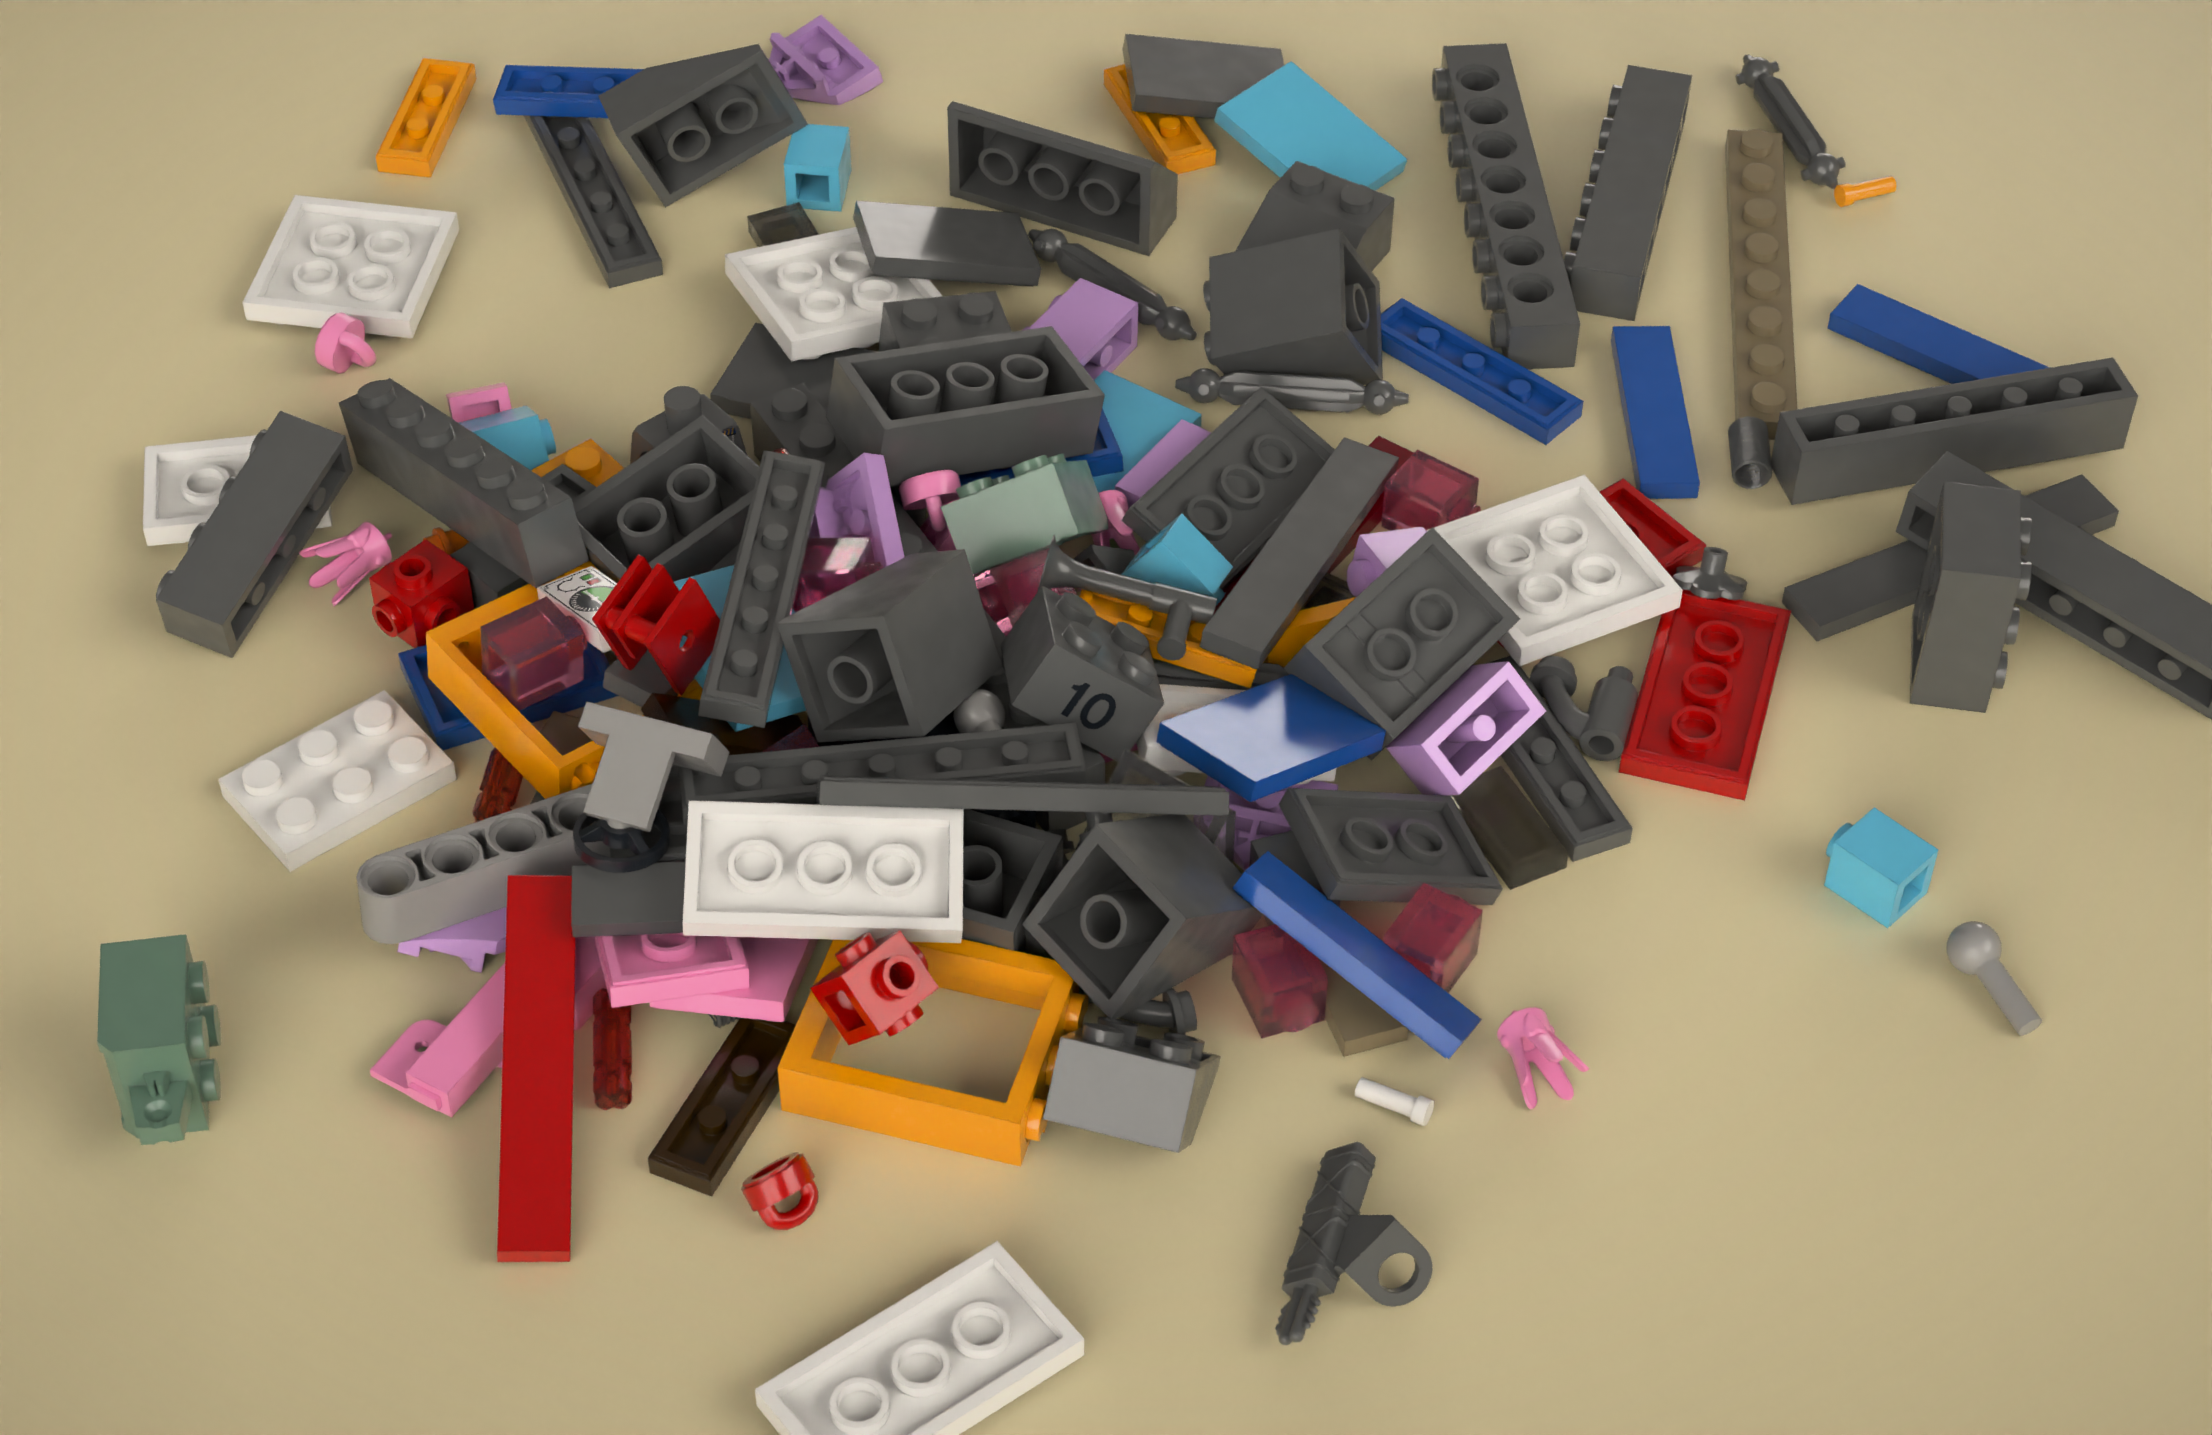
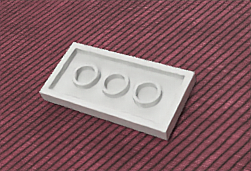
M689 801L683 935L854 940L862 934L870 932L873 938L877 940L901 930L907 941L961 943L963 932L964 809Z
M996 1241L755 1389L756 1405L780 1435H960L1084 1356V1338L1002 1245Z

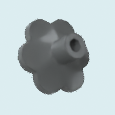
M1717 547L1704 548L1700 567L1679 566L1673 575V579L1681 589L1690 590L1694 595L1707 599L1722 597L1730 600H1739L1743 598L1747 587L1746 580L1728 574L1725 571L1728 552Z

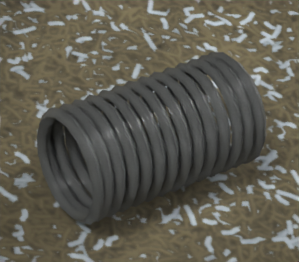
M1739 418L1730 425L1728 430L1732 478L1742 488H1759L1767 484L1772 477L1768 428L1766 423L1759 418Z

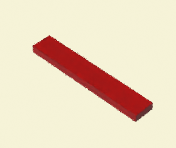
M508 875L497 1262H570L576 937H573L571 926L572 876Z

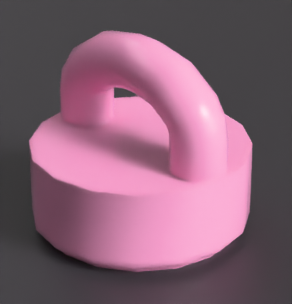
M343 312L336 313L327 319L318 334L315 344L317 363L336 373H344L353 363L363 367H370L375 364L376 354L371 346L364 341V323Z
M953 470L934 471L903 481L898 488L903 509L917 510L927 508L932 528L935 531H943L946 528V520L941 506L959 498L956 489L961 487L958 473Z

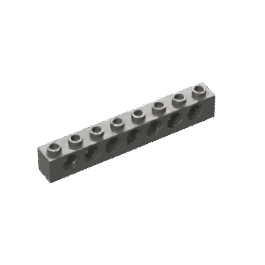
M1507 43L1443 46L1441 68H1434L1432 71V93L1434 101H1441L1442 134H1450L1448 137L1450 168H1458L1456 172L1458 202H1466L1464 208L1465 234L1467 238L1475 237L1472 249L1474 272L1476 274L1483 273L1484 275L1481 281V299L1483 309L1492 310L1490 317L1492 347H1501L1503 356L1526 369L1575 367L1580 320Z

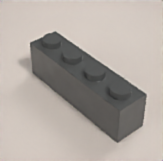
M283 411L278 413L268 430L263 429L257 434L245 465L237 476L233 475L225 482L220 493L219 504L206 523L202 522L197 525L190 537L188 551L176 569L169 570L158 585L156 602L166 632L230 658L234 657L298 557L299 552L303 549L352 473L353 467L345 435Z

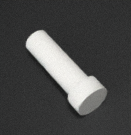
M1363 1077L1360 1078L1355 1089V1097L1408 1116L1411 1122L1422 1126L1427 1125L1433 1112L1434 1100L1421 1095L1416 1098Z

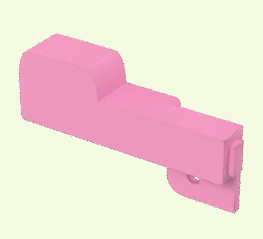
M594 936L576 937L574 1031L579 1030L609 996ZM505 963L447 1027L433 1020H421L408 1027L370 1069L371 1076L409 1095L410 1098L429 1108L453 1117L496 1067L502 1068ZM421 1047H426V1048H427V1049H426L425 1051H423V1052L417 1051V1050H418L419 1048H421Z

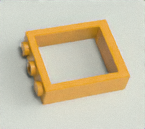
M587 561L582 565L558 576L557 578L547 583H550L552 581H555L557 579H560L562 577H565L567 575H570L572 573H575L590 566H593L594 568L596 567L590 561ZM527 584L427 631L428 678L520 774L547 799L592 784L605 747L591 741L562 756L482 674L571 630L540 607L537 588ZM694 679L683 695L679 694L678 697L700 700L703 689Z
M962 939L961 943L912 942L925 956L928 963V972L938 987L1041 1010L1006 1103L831 1063L842 1035L815 995L810 991L777 1067L782 1111L1020 1167L1030 1140L1040 1142L1041 1134L1045 1133L1048 1120L1043 1119L1047 1102L1045 1099L1051 1084L1060 1037L1082 1027L1089 1001L1088 995L1079 994V985L1054 959ZM853 940L832 941L814 984L840 965L834 955Z

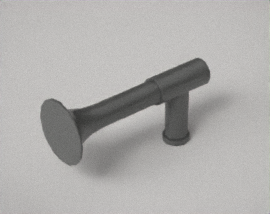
M1053 535L1038 588L1039 591L1043 585L1048 589L1062 587L1083 589L1147 606L1150 610L1168 614L1162 637L1157 644V651L1163 658L1173 661L1181 659L1186 652L1185 643L1191 621L1207 625L1213 617L1217 598L1159 582L1154 584L1075 561L1058 547L1055 535Z

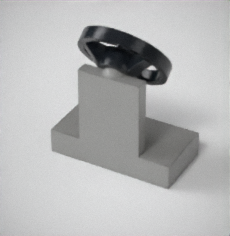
M586 701L578 727L597 745L604 746L605 748L583 811L584 813L577 819L573 828L575 852L589 866L606 872L625 873L644 869L660 860L669 847V824L666 817L658 810L672 764L721 777L729 751L711 733ZM654 823L661 831L662 836L658 843L649 849L642 838V830L650 832ZM602 841L606 846L613 849L629 848L636 856L626 858L607 857L591 851L584 843Z

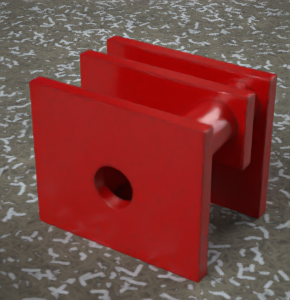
M639 554L592 618L624 668L630 671L635 668L648 649L675 693L683 695L711 655L720 624L718 615L695 579L689 577L679 591L664 565L657 563L652 569L645 557ZM682 636H686L687 640L684 643V645L680 648Z

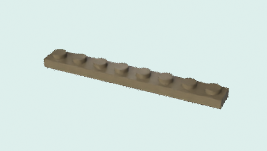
M1758 129L1748 131L1728 130L1725 158L1735 421L1743 417L1759 418L1767 425L1769 440H1775L1780 412L1797 410L1782 133L1766 132Z

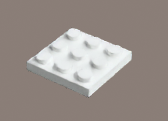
M294 195L243 300L246 320L322 328L327 319L332 315L343 312L362 321L365 333L413 338L459 232L457 212Z
M856 227L725 254V274L791 362L801 359L813 360L824 354L850 348H867L879 342L883 302L942 297L941 293L929 279L875 276L872 274Z
M1585 475L1434 527L1444 540L1520 618L1499 639L1500 643L1519 666L1680 608L1683 591Z

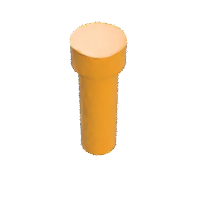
M1889 176L1853 185L1850 183L1837 185L1834 190L1835 201L1840 207L1852 205L1858 200L1896 191V181L1894 177Z

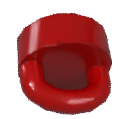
M798 1152L786 1155L748 1177L741 1187L752 1210L758 1211L764 1223L775 1230H789L804 1223L814 1213L819 1194L813 1180L815 1174L804 1154H799ZM799 1190L801 1194L799 1203L790 1211L785 1213L778 1212L774 1204Z

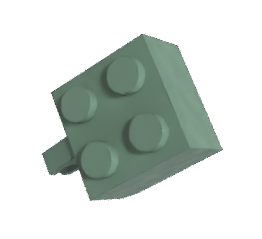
M1064 453L1049 458L1047 455H1042L1011 467L1015 476L1010 479L1009 475L995 479L985 477L965 484L956 489L959 500L941 506L956 550L965 549L973 576L1001 571L1010 567L1009 564L1048 551L1053 535H1055L1056 544L1059 547L1063 543L1081 536L1097 534L1108 530L1107 515L1087 460L1066 461Z
M186 934L100 945L97 1043L100 1052L104 1054L122 1112L121 1121L123 1128L136 1138H139L141 1145H154L161 1141L184 1140L185 1133L209 1130V1101H218L221 1098L218 1063L216 1059H209V1047L220 1046L221 1044L218 1008L216 1005L205 1006V1003L209 1002L207 967L205 961L193 962Z

